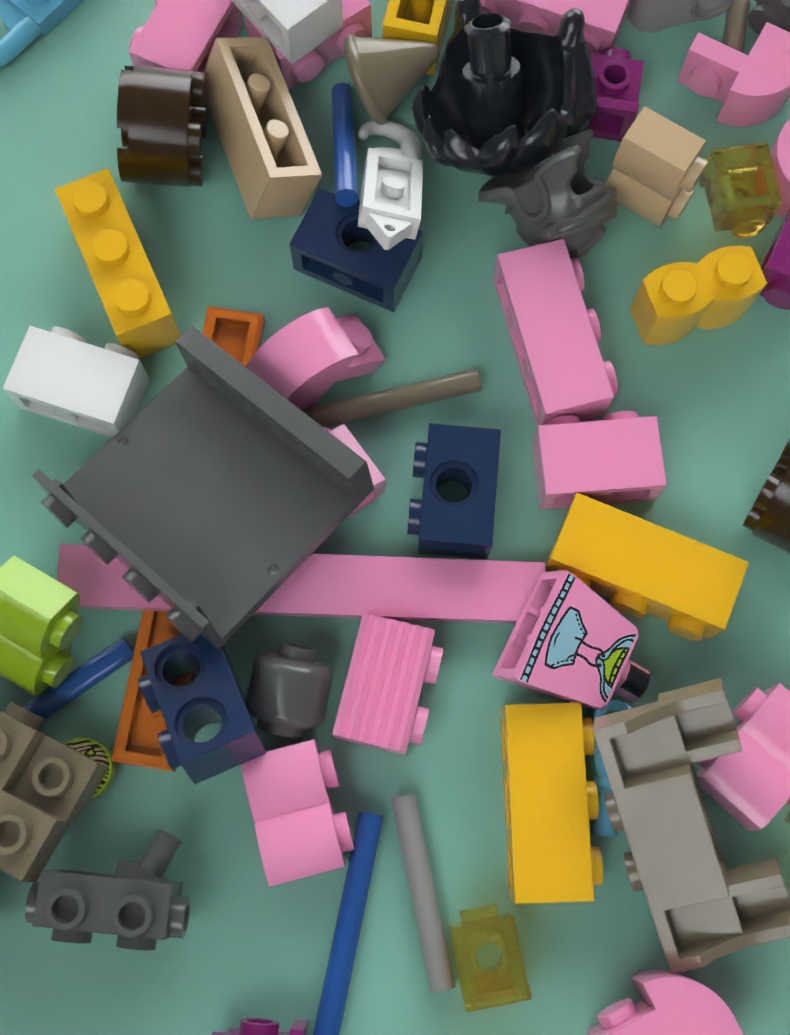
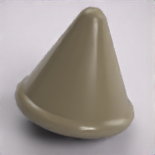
M353 33L348 34L344 38L345 59L357 93L371 119L379 125L387 123L389 115L439 57V48L431 41L363 37Z

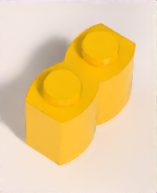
M742 245L727 246L707 254L698 263L675 262L653 270L642 280L630 311L643 344H669L686 337L695 328L717 329L735 323L748 312L767 284V281L752 247Z

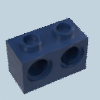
M181 634L140 652L148 675L138 678L139 686L151 713L153 714L160 710L162 712L167 729L157 733L171 769L182 766L193 783L198 784L266 754L224 646L217 650L201 634L193 642ZM200 671L196 679L190 684L175 686L178 678L184 673ZM209 724H221V728L214 738L206 742H194L196 734L201 728Z

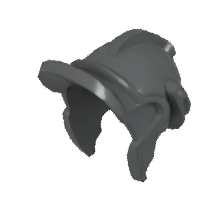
M592 129L584 130L568 138L557 148L554 156L524 172L492 177L478 192V202L503 204L506 206L505 214L512 216L517 225V233L529 247L564 239L570 258L583 256L601 240L606 232L603 223L617 217L618 202L615 200L617 196L616 188L612 186L605 187L603 180L590 178L585 173L584 165L591 153L589 144L594 136Z

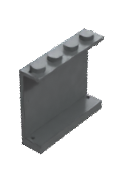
M191 326L175 341L187 368L64 484L57 478L52 481L40 469L32 476L48 494L40 503L66 528L74 521L84 528L87 532L80 539L106 565L117 558L129 570L122 578L144 600L150 603L158 595L172 609L165 617L188 640L193 642L201 634L219 650L374 490L366 460L199 330Z

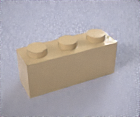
M267 37L216 38L204 70L205 101L250 220L301 216L322 176V172Z

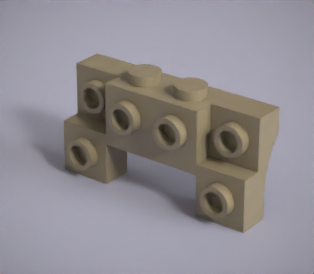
M719 678L658 694V702L595 717L592 731L612 792L605 794L608 816L615 832L625 830L631 849L630 852L624 853L627 875L634 892L641 890L645 892L670 973L703 968L716 959L737 950L790 938V897L778 859L774 858L726 869L693 765L696 762L742 751L739 733L722 679Z
M11 701L5 711L0 709V870L21 882L36 883L61 838L79 812L93 797L108 767L38 730L44 718Z

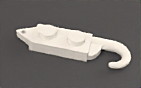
M388 120L386 124L379 125L374 121H369L359 129L358 137L360 140H366L371 135H380L397 142L400 145V149L390 147L368 148L363 169L357 227L368 229L383 249L389 250L405 238L415 240L422 211V144L418 135L403 124Z

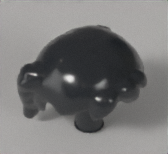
M458 0L455 7V28L447 41L436 83L431 91L427 86L423 85L417 92L412 105L417 130L423 138L431 158L440 164L453 166L464 172L495 177L524 172L543 162L557 150L564 139L584 131L597 111V94L591 57L584 38L585 19L580 9L572 8L564 13L559 30L553 36L547 33L524 32L512 29L511 20L496 13L482 14L480 0Z

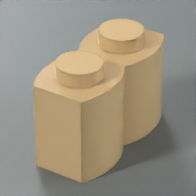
M644 106L620 143L613 161L612 172L605 187L612 186L616 188L617 196L615 200L618 202V205L659 228L662 227L668 216L677 221L695 192L693 188L708 165L709 161L700 157L706 140Z

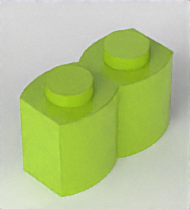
M15 555L0 567V676L37 698L48 686L58 687L72 669L75 661V656L70 654L72 641L83 621L82 616L78 615L80 596L76 591Z

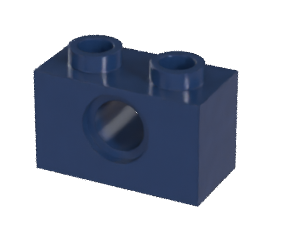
M319 187L289 244L294 270L394 313L422 258L423 231L418 229L415 240L405 238L391 249L384 250L368 229L357 227L360 207L359 199L354 206L342 207L337 204L334 193ZM356 241H364L372 245L364 251H354L347 247Z
M429 423L428 442L415 443L412 477L424 478L422 499L410 498L407 534L419 535L417 553L488 559L493 541L500 429ZM446 481H456L465 486L469 496L460 502H448L440 497L437 488Z

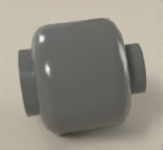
M281 642L279 652H267L256 657L246 704L250 714L257 718V728L275 735L299 738L305 736L306 729L315 728L323 722L333 674L324 663L315 660L317 649L296 643Z

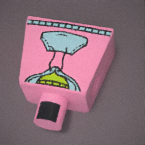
M567 570L540 572L492 673V676L499 680L568 703H581L583 707L602 710L608 705L613 693L629 702L637 701L646 691L650 681L649 670L629 660L639 637L637 627Z

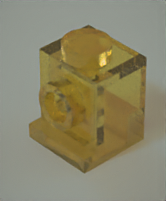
M763 142L712 149L707 159L709 161L708 165L700 177L699 183L700 187L705 188L715 232L731 230L732 236L735 238H748L759 234L766 228V225L770 224L783 203L768 143Z
M497 903L460 910L461 922L448 924L462 1003L466 1013L531 1000L532 996L527 982L514 915L510 912L499 914ZM486 943L497 945L501 952L499 963L492 968L481 967L476 959L478 949Z

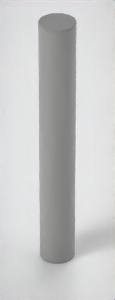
M412 793L391 798L429 988L431 993L446 991L456 986L416 795Z

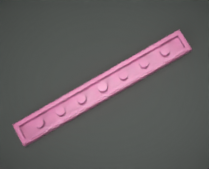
M60 544L57 581L79 594V609L169 612L172 609L158 595L150 603L144 600L122 578L129 569L117 558L106 565L86 545ZM311 554L253 615L362 618L363 613H370L375 616L395 620L516 624L540 572H545V562Z

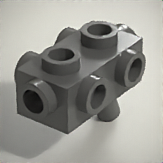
M159 829L141 863L119 860L114 875L62 869L41 871L39 883L36 882L31 885L25 907L26 922L32 923V927L52 928L51 940L64 943L88 944L92 941L93 933L118 935L116 947L156 950L157 939L166 940L170 937L184 939L189 922L190 898L181 897L183 882L171 881L163 876L182 841Z

